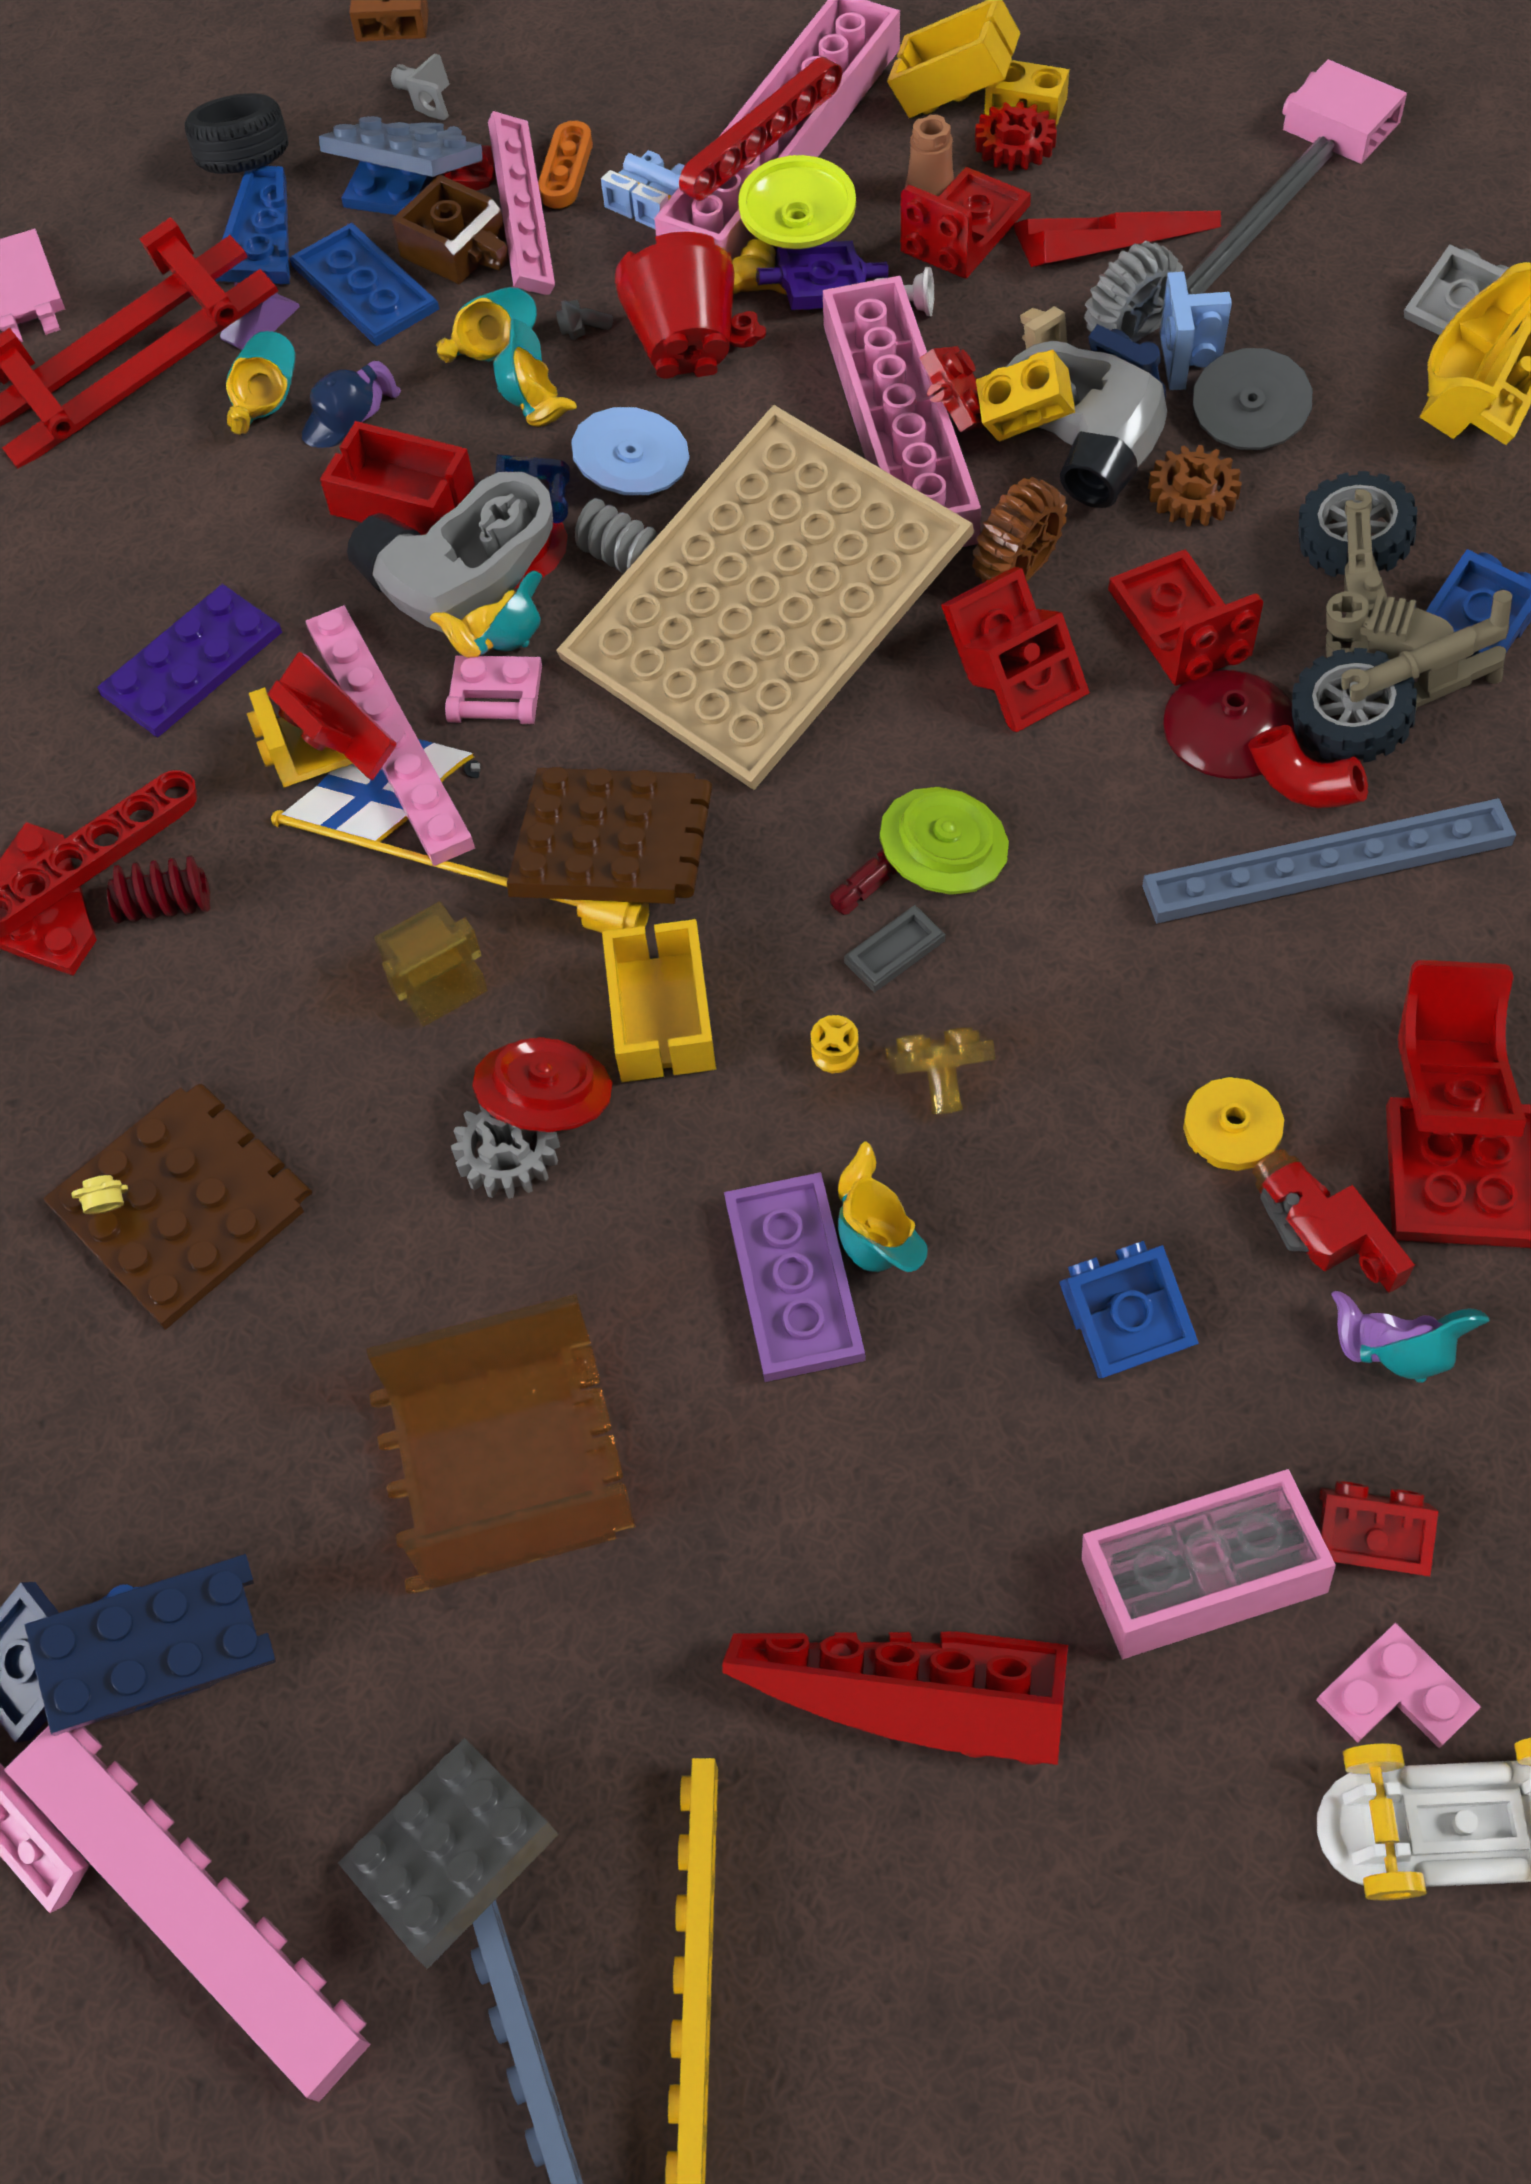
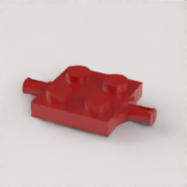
M958 346L933 348L922 355L919 359L932 382V385L927 390V396H933L930 398V401L943 403L960 432L985 427L982 424L976 379L979 378H975L973 375L976 369L968 353L965 350L960 351Z

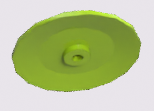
M942 787L914 789L895 799L882 817L879 839L886 859L902 877L925 890L949 895L975 892L995 881L1007 863L1009 841L1002 822L984 803L964 792Z

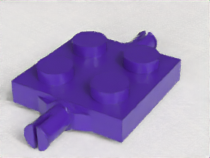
M853 241L826 242L807 249L777 247L776 260L778 267L756 269L757 285L780 284L786 291L791 310L823 308V290L863 283L866 282V279L888 278L887 261L865 263L857 255Z

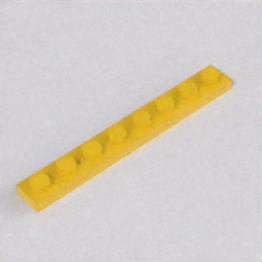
M692 1758L691 1776L682 1775L680 1806L681 1811H690L689 1834H680L678 1842L679 1871H688L687 1894H677L676 1931L686 1932L685 1956H675L673 1992L674 1994H683L682 2019H673L671 2026V2058H681L680 2084H670L668 2096V2123L678 2124V2150L667 2151L665 2184H705L718 1767L715 1758Z

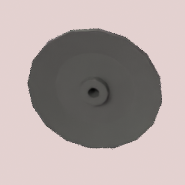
M1242 348L1219 356L1203 369L1194 385L1193 410L1200 427L1217 442L1235 449L1263 450L1285 443L1303 428L1312 411L1313 389L1305 371L1290 357L1270 349Z

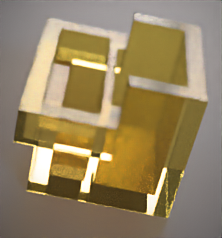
M440 901L374 937L390 988L399 1001L405 1000L423 1027L488 991L483 973L474 962L475 959L482 956L474 929L465 917L454 922Z

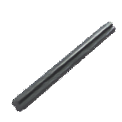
M1324 136L1316 139L1185 278L1188 294H1203L1332 157V149L1335 147L1332 140L1328 141Z

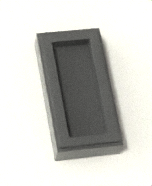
M914 905L844 956V963L875 993L945 942L946 934Z

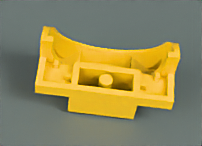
M1531 262L1518 263L1511 266L1496 281L1471 299L1448 323L1432 348L1428 360L1429 391L1427 396H1429V399L1420 418L1452 439H1455L1472 423L1504 445H1507L1515 437L1531 405ZM1519 326L1517 332L1512 336L1516 328Z

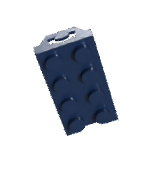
M246 1554L24 1624L51 1734L56 1736L112 1717L130 1715L208 1689L222 1680L276 1663L269 1635L265 1633L257 1636L244 1587L254 1584Z

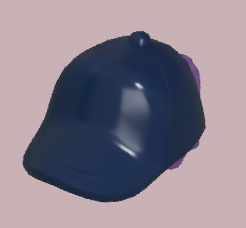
M373 361L357 372L352 370H336L321 378L310 392L313 411L303 428L302 440L307 445L317 448L336 446L346 437L355 421L363 423V421L378 412L382 395L391 398L399 396L401 390L396 386L389 369L380 361Z

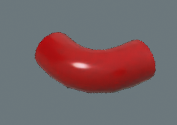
M1289 725L1268 729L1255 736L1248 744L1256 766L1270 787L1291 802L1320 809L1344 807L1364 802L1367 799V776L1358 758L1350 757L1330 763L1313 761L1303 753L1292 727Z

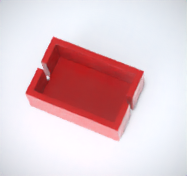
M358 421L354 422L341 443V454L335 453L320 478L331 515L362 523L368 516L377 513L387 514L418 531L421 535H426L438 520L456 508L475 486L467 448Z

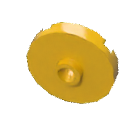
M1227 1077L1212 1080L1196 1090L1187 1104L1183 1129L1189 1146L1196 1154L1198 1152L1203 1158L1207 1159L1208 1163L1217 1168L1240 1171L1259 1166L1276 1151L1283 1136L1284 1117L1279 1103L1267 1089L1250 1080ZM1235 1116L1240 1118L1242 1123L1232 1124L1227 1118Z

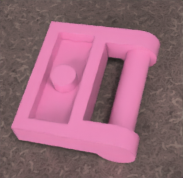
M455 656L450 693L445 705L447 722L461 723L462 719L520 720V724H534L542 671L541 657L479 656L467 658L465 656ZM465 698L520 699V701H519V702L465 701Z

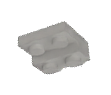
M1449 244L1404 309V318L1440 335L1453 317L1471 299L1496 281L1509 267L1493 265L1481 259L1473 250L1467 248L1461 250Z

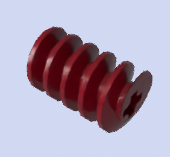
M190 855L186 858L184 870H180L175 858H169L167 872H162L158 862L152 860L150 862L149 874L144 875L138 862L133 863L131 877H126L122 867L115 865L113 868V878L109 880L107 886V901L113 921L120 924L123 922L125 915L130 921H139L142 918L143 912L149 919L158 918L161 910L166 916L173 917L177 915L179 907L183 913L187 915L193 914L196 911L197 904L202 911L208 912L210 910V889L203 868L198 867L194 857Z

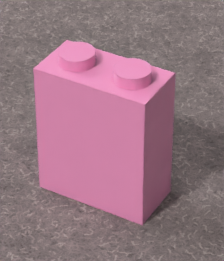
M1328 59L1316 72L1313 71L1308 75L1305 83L1296 93L1292 92L1286 99L1283 107V115H1285L1283 130L1312 143L1319 137L1324 136L1328 141L1332 140L1334 142L1333 152L1362 164L1400 123L1407 92Z

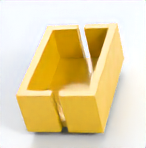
M986 0L905 35L897 54L898 60H895L887 82L909 118L921 113L930 114L943 104L953 100L956 102L962 101L975 91L985 87L991 89L1005 80L1011 63V57L1014 54L1020 31L1003 0Z
M696 919L654 924L659 958L650 959L645 926L602 931L615 1056L621 1082L664 1077L663 1068L672 1067L674 1075L716 1070Z

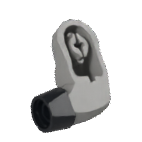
M1059 341L1035 344L1016 355L1006 367L1024 361L1035 353L1046 352L1051 349L1055 351L1067 366L1075 413L1041 425L1039 428L1053 432L1064 442L1072 445L1060 472V482L1065 491L1072 498L1086 506L1093 508L1110 507L1117 501L1118 495L1134 477L1138 467L1146 461L1164 428L1167 407L1163 385L1150 373L1115 355L1078 349L1066 342Z
M497 472L481 480L461 503L438 520L426 535H421L418 531L387 514L377 513L368 516L351 534L347 548L348 558L378 592H383L399 610L424 626L443 632L441 627L430 619L431 614L444 612L462 619L468 613L481 606L499 602L506 592L514 590L519 584L532 561L546 543L553 528L550 494L538 478L524 472Z

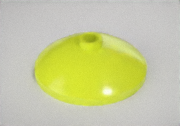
M807 155L784 156L762 164L745 179L739 192V214L745 227L763 242L785 249L812 248L834 239L850 224L856 209L855 188L849 176L841 168L825 159Z

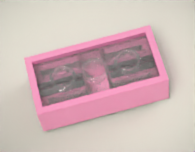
M1289 1469L1083 1534L1082 1562L1122 1660L1329 1592L1336 1566Z

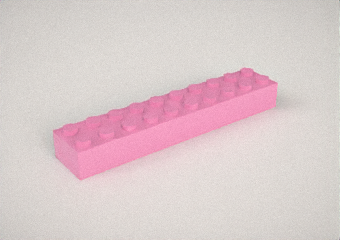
M827 0L722 134L819 57H826L841 66L842 79L837 91L706 199L697 201L678 188L654 218L656 236L684 231L707 234L714 237L716 245L723 248L726 252L730 251L732 260L735 257H739L747 242L757 238L745 227L739 214L738 198L743 182L756 168L773 159L791 155L818 157L899 51L900 10L867 0Z

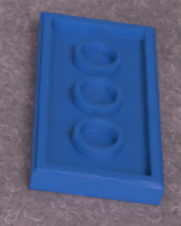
M353 223L342 227L289 257L292 267L375 346L439 310L438 301Z

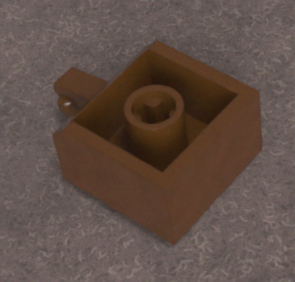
M442 175L436 177L392 219L400 257L459 285L479 265L500 271L509 262L506 243H504L506 235L503 218L498 205L492 198Z

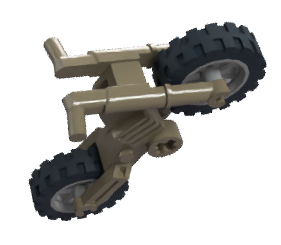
M1358 471V475L1349 476L1348 472L1337 475L1335 480L1330 481L1326 479L1318 484L1316 491L1311 490L1306 495L1305 504H1301L1299 510V543L1303 556H1309V563L1316 569L1320 567L1325 569V574L1329 576L1345 575L1344 592L1335 594L1326 605V627L1328 629L1326 635L1327 658L1321 656L1314 660L1313 666L1310 669L1306 667L1300 673L1299 683H1295L1293 687L1292 720L1294 722L1295 734L1298 739L1303 738V745L1309 751L1313 752L1316 750L1320 752L1321 758L1329 761L1332 758L1342 760L1356 757L1358 760L1363 759V763L1376 760V756L1382 753L1384 756H1387L1395 751V746L1398 742L1403 744L1409 737V728L1413 729L1415 712L1418 707L1469 686L1473 680L1484 675L1485 679L1490 683L1496 684L1503 680L1506 649L1504 647L1495 646L1470 658L1467 657L1473 655L1478 650L1506 639L1509 631L1512 594L1506 590L1495 592L1490 618L1454 632L1451 624L1445 619L1416 608V600L1406 602V599L1399 598V601H1395V597H1387L1378 571L1385 569L1388 572L1397 566L1399 559L1404 560L1409 555L1410 546H1414L1416 538L1417 507H1415L1413 494L1405 492L1406 486L1398 480L1392 482L1390 481V476L1381 473L1378 476L1370 475V471ZM1382 517L1386 522L1376 520ZM1332 519L1338 521V523L1329 524ZM1342 612H1346L1345 618H1342ZM1341 642H1352V648H1341ZM1327 697L1337 702L1321 705ZM1341 714L1338 721L1329 717Z

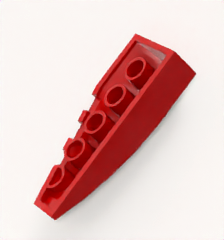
M959 1631L940 1632V1643L912 1641L910 1632H889L888 1642H861L858 1640L856 1632H834V1636H830L822 1642H809V1637L805 1633H733L723 1660L722 1673L780 1701L843 1725L894 1740L945 1751L960 1752L968 1757L992 1756L1015 1759L1028 1765H1038L1041 1763L1058 1765L1068 1645Z

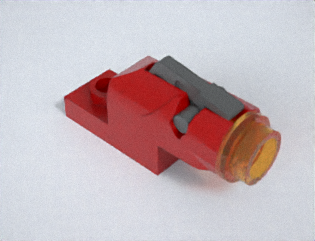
M1284 1149L1269 1154L1253 1168L1252 1174L1257 1179L1255 1186L1261 1194L1260 1199L1289 1251L1306 1252L1312 1262L1323 1271L1333 1268L1358 1253L1360 1255L1359 1263L1364 1274L1373 1283L1380 1282L1388 1293L1406 1284L1415 1264L1353 1185L1331 1196L1330 1191L1306 1170L1296 1156H1289Z

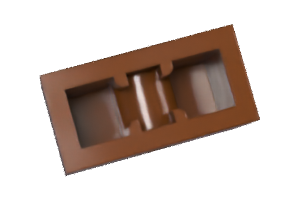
M351 0L349 13L356 42L426 38L429 13L427 0Z

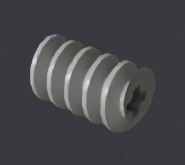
M597 498L592 499L586 504L578 517L575 527V541L582 551L590 553L596 559L603 560L611 567H616L623 574L657 537V532L654 528H644L641 521H631L627 513L620 512L618 514V510L614 506L607 505L605 507L603 500Z

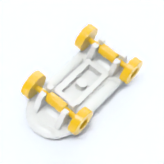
M1531 1738L1520 1740L1514 1744L1517 1761L1405 1766L1400 1745L1368 1744L1344 1750V1764L1348 1774L1335 1781L1326 1792L1317 1813V1835L1323 1853L1338 1872L1348 1880L1363 1885L1366 1899L1399 1900L1419 1897L1427 1893L1426 1887L1531 1882Z

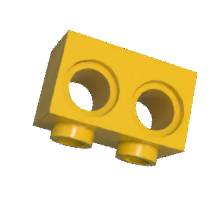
M1011 60L1005 80L994 88L987 89L985 87L984 114L989 115V108L992 106L1001 110L1004 102L1009 103L1011 107H1016L1019 101H1023L1024 108H1029L1036 104L1038 105V113L1047 110L1049 112V119H1055L1057 126L1067 100L1069 69Z
M1053 349L1035 353L1024 361L1009 367L995 369L989 375L976 379L982 424L998 441L1075 413L1069 369Z

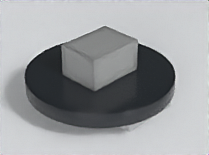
M477 760L468 761L464 766L465 774L470 778H479L480 763Z

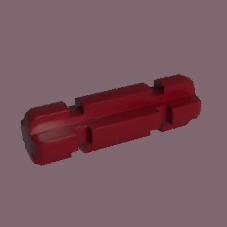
M883 849L877 853L878 859L871 858L846 880L847 885L841 884L830 893L831 906L842 915L849 914L859 905L857 900L861 899L864 901L889 879L887 874L891 873L894 875L897 872L886 859Z

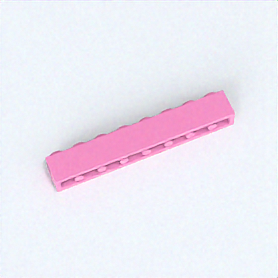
M48 1726L4 1771L304 2096L320 2102L371 2045L359 2033L367 2023L345 2000L341 1999L334 2006L319 1991L327 1983L323 1976L303 1957L294 1964L280 1950L288 1941L284 1935L264 1916L256 1924L242 1910L249 1902L245 1894L226 1876L217 1883L205 1871V1868L211 1862L206 1853L189 1837L180 1844L168 1832V1829L175 1823L174 1820L153 1799H150L143 1805L131 1793L138 1785L137 1781L118 1762L114 1761L107 1767L95 1755L103 1746L84 1726L56 1736L51 1734Z

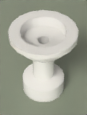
M925 267L924 272L915 277L913 285H904L909 301H914V305L918 310L924 311L926 316L931 317L934 305V280L931 267Z

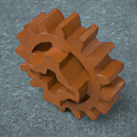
M1198 445L1196 452H1190L1186 446H1181L1179 455L1167 451L1164 461H1155L1154 471L1150 472L1149 501L1158 502L1156 509L1158 514L1169 511V521L1175 522L1181 517L1185 518L1186 526L1190 527L1195 519H1199L1203 526H1208L1211 516L1222 521L1225 510L1234 511L1236 500H1239L1242 484L1239 481L1240 470L1231 469L1233 460L1230 457L1223 460L1218 459L1220 450L1215 449L1210 454L1204 453L1203 445ZM1171 479L1173 483L1169 486L1168 481ZM1219 485L1221 487L1220 492L1217 490V486Z

